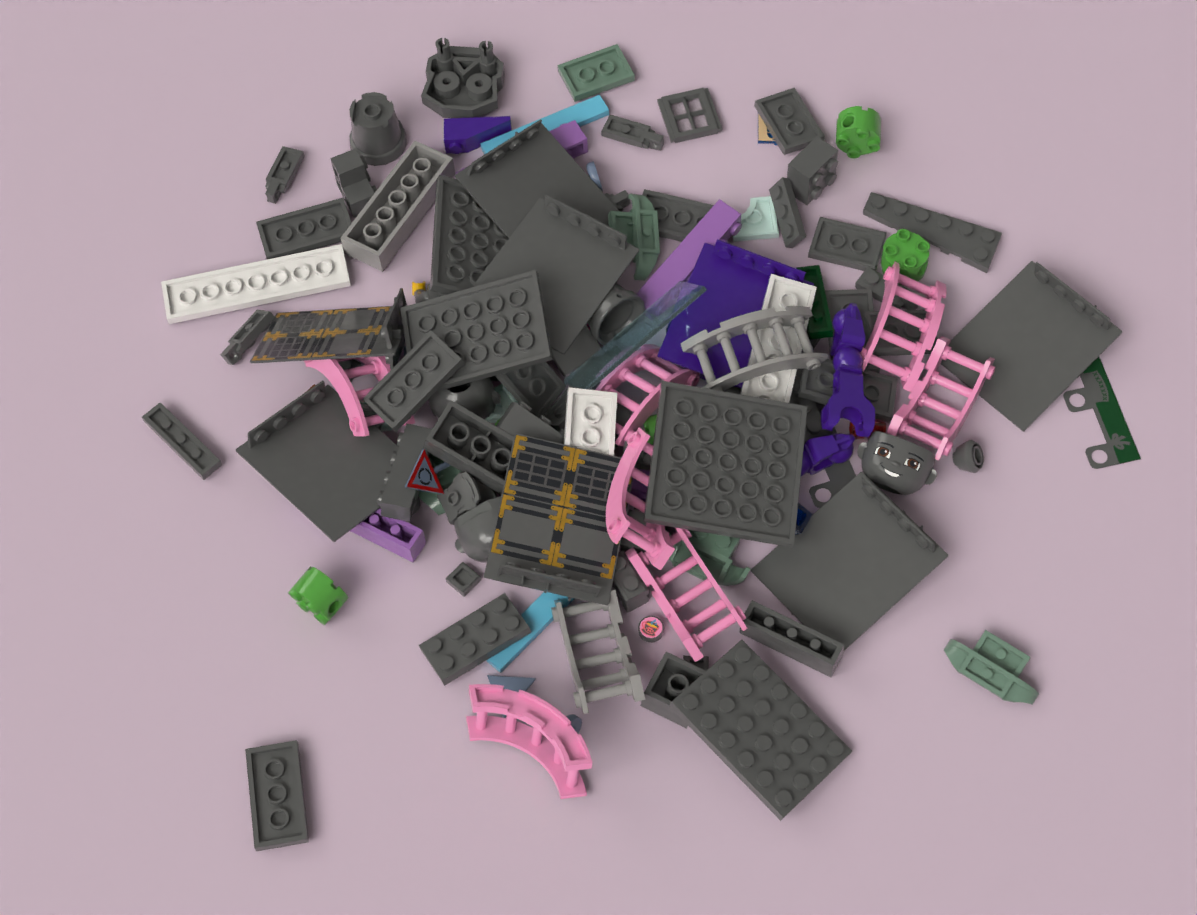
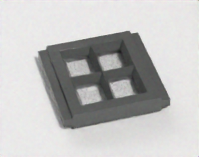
M699 88L657 99L671 143L714 135L722 131V126L708 88Z

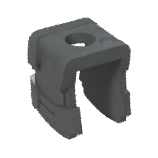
M459 472L448 489L443 490L444 494H437V498L451 525H454L455 520L462 514L487 500L497 497L494 490L473 479L469 472Z

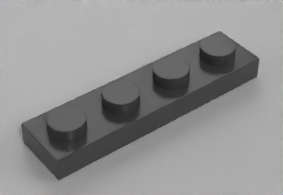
M158 403L142 416L143 421L203 480L222 466L221 460L162 403Z

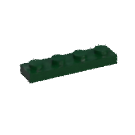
M820 266L796 267V269L806 272L804 280L814 283V286L817 287L811 309L813 316L809 318L807 326L809 339L833 337V327Z

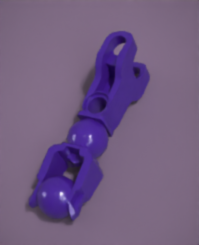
M850 303L847 308L841 309L834 315L832 322L835 330L830 355L834 356L832 364L835 370L833 374V395L821 411L822 429L833 431V427L838 424L840 418H845L854 425L857 436L868 438L875 426V408L866 399L863 391V358L860 354L865 343L863 321L857 305Z
M834 433L829 436L808 440L803 448L801 476L806 473L814 475L832 466L834 463L839 464L849 460L853 455L854 436L852 434Z

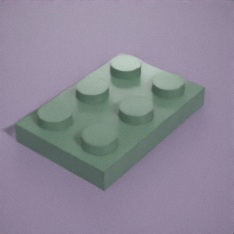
M618 44L557 65L558 72L574 102L635 81V75Z

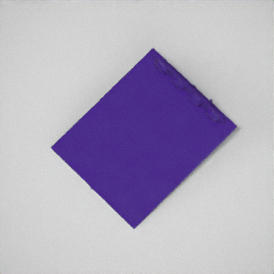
M717 239L715 246L704 243L657 357L704 374L698 356L693 353L683 352L680 343L705 329L709 333L721 328L719 323L762 310L771 274L814 286V283L804 280L806 273L804 271ZM741 334L732 337L730 340L740 369L748 366L752 350L748 335ZM721 343L708 348L707 355L715 378L718 379L731 373ZM743 382L735 385V387L742 389Z

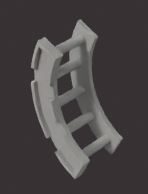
M787 306L785 308L786 311L776 312L775 308L747 313L719 323L721 328L709 333L705 329L680 344L683 352L693 353L698 356L707 385L702 388L725 391L749 379L782 370H814L820 367L821 363L829 357L827 353H814L804 327L805 320L813 316L810 307ZM783 326L795 328L804 353H792ZM772 328L774 330L783 354L782 357L766 359L757 330ZM747 334L757 363L740 369L730 340L732 337ZM721 343L731 373L716 379L707 351L708 348Z
M612 587L608 606L586 602L562 608L561 601L559 599L554 600L555 607L551 608L554 623L559 622L576 688V692L573 693L576 708L581 707L583 713L586 714L589 713L587 703L627 694V696L632 695L635 702L645 700L640 674L635 662L632 663L631 660L632 653L627 636L624 633H620L619 625L623 624L616 590ZM601 609L608 611L611 624H607V627L568 635L565 617ZM610 637V639L615 638L617 648L613 649V652L579 660L574 659L572 645ZM611 662L622 663L623 669H620V672L583 681L580 680L578 670ZM620 682L623 683V684L616 685V686H611V687H607V688H603V689H598V690H594V691H590V692H584V691H586V690H590V689H594V688H599V687H603V686H607V685H612V684H616V683H620Z

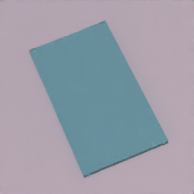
M679 281L564 379V383L573 388L591 390L707 291L704 286Z

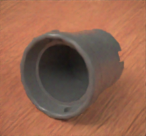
M377 92L365 93L361 95L362 99L357 103L355 99L349 109L352 127L349 135L350 150L356 148L359 156L363 155L368 165H386L395 161L404 152L407 145L406 133L400 120L397 119L392 101H388L386 95Z
M616 283L587 323L590 326L591 334L601 345L610 346L621 342L638 327L643 319L645 312L644 301L633 291L625 290Z

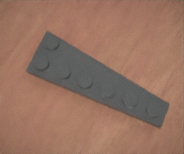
M873 192L870 193L863 209V215L897 231L907 229L918 234L929 244L940 248L941 252L947 255L951 253L961 258L962 262L985 273L989 270L1002 232Z

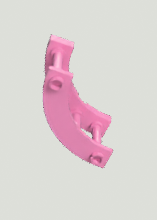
M894 262L893 266H888L884 273L885 290L880 311L865 348L862 347L860 352L863 358L862 371L870 363L899 376L900 380H902L903 389L911 392L924 368L925 363L922 362L926 349L931 351L945 307V304L941 303V298L945 299L946 284L937 280L934 286L931 285L929 287L900 274L899 263ZM899 283L926 296L924 298L916 293H913L907 289L898 286L897 284ZM894 296H899L925 308V311H927L926 318L923 320L892 306ZM888 315L919 328V331L922 332L919 342L914 343L883 329ZM879 338L911 351L913 357L909 366L903 368L873 355L872 353Z
M943 336L937 339L924 369L928 370L926 376L922 377L921 381L918 380L908 397L911 400L908 405L903 404L894 414L886 432L896 437L905 434L938 449L935 459L938 461L944 455L948 456L954 444L953 441L969 415L985 380L991 379L996 368L993 366L994 358L990 357L986 360L985 364H982L952 351V347H949L951 340ZM942 359L945 361L949 359L979 372L980 375L974 388H968L941 376L937 370ZM936 383L967 397L968 400L962 411L928 397L926 391L930 384L935 385ZM918 406H927L956 419L951 429H947L918 416L915 411ZM915 424L921 428H924L932 433H935L943 437V440L935 438L909 425Z
M655 344L641 345L640 350L632 349L617 359L599 377L598 381L601 383L595 389L598 391L616 392L617 403L634 412L624 427L616 423L615 434L619 436L615 444L624 447V443L628 441L630 435L636 432L639 427L641 428L649 416L658 408L661 383L656 387L635 375V373L647 370L664 381L690 386L698 384L700 373L688 368L682 369L667 360L657 357L661 347ZM628 381L649 393V395L641 404H638L615 389L622 382Z
M385 356L355 358L365 365L343 370L338 362L354 358L304 361L306 367H312L320 371L334 386L344 404L349 417V426L354 436H369V426L385 422L378 414L365 417L360 404V400H363L374 387L355 391L349 380L373 374L380 382L391 371L390 364H386ZM414 415L404 425L415 424Z
M639 427L628 438V446L611 483L606 504V527L612 542L618 544L620 539L624 537L644 549L651 564L662 570L675 550L670 541L669 532L665 531L664 525L646 523L645 526L626 513V502L641 512H645L646 502L627 491L630 477L648 487L649 476L634 466L641 451L652 456L653 445L647 442L650 435Z
M675 528L677 532L669 536L672 546L683 540L692 556L660 577L657 575L653 578L646 568L650 564L646 552L643 553L641 551L637 554L632 547L625 554L647 587L653 586L655 590L651 591V594L693 660L697 662L704 657L699 650L703 647L702 644L735 622L738 623L743 631L746 630L747 627L743 622L746 616L739 605L735 608L733 607L690 543L689 538L692 535L689 530ZM698 564L707 579L675 600L672 598L668 601L662 592L665 589V585ZM713 587L721 599L688 621L686 619L681 621L676 614L680 612L679 608ZM727 607L730 612L729 615L698 635L693 634L690 636L694 632V628Z
M493 684L469 685L472 712H477V716H466L470 741L500 742L529 754L550 774L556 784L560 799L587 796L579 770L592 769V759L584 739L580 734H577L571 726V721L545 700L523 690L516 692L504 689V686ZM488 712L507 715V718L487 716ZM517 719L522 720L533 727L518 722Z

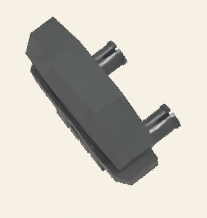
M442 38L436 40L437 53L429 57L427 61V81L421 94L422 104L443 118L481 117L498 109V92L503 88L505 73L504 63L493 53L492 42L488 41V47H486V41H482L479 44V48L449 46V40L444 38L445 44H443Z

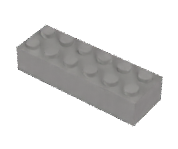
M414 141L342 235L341 242L344 254L383 272L435 202L438 176L442 175L453 178L455 175L453 158Z

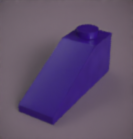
M510 116L444 119V146L446 154L471 152L480 148V143L512 131Z

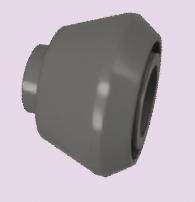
M968 440L961 444L953 453V463L960 470L977 473L983 466L984 456L982 448L974 440Z

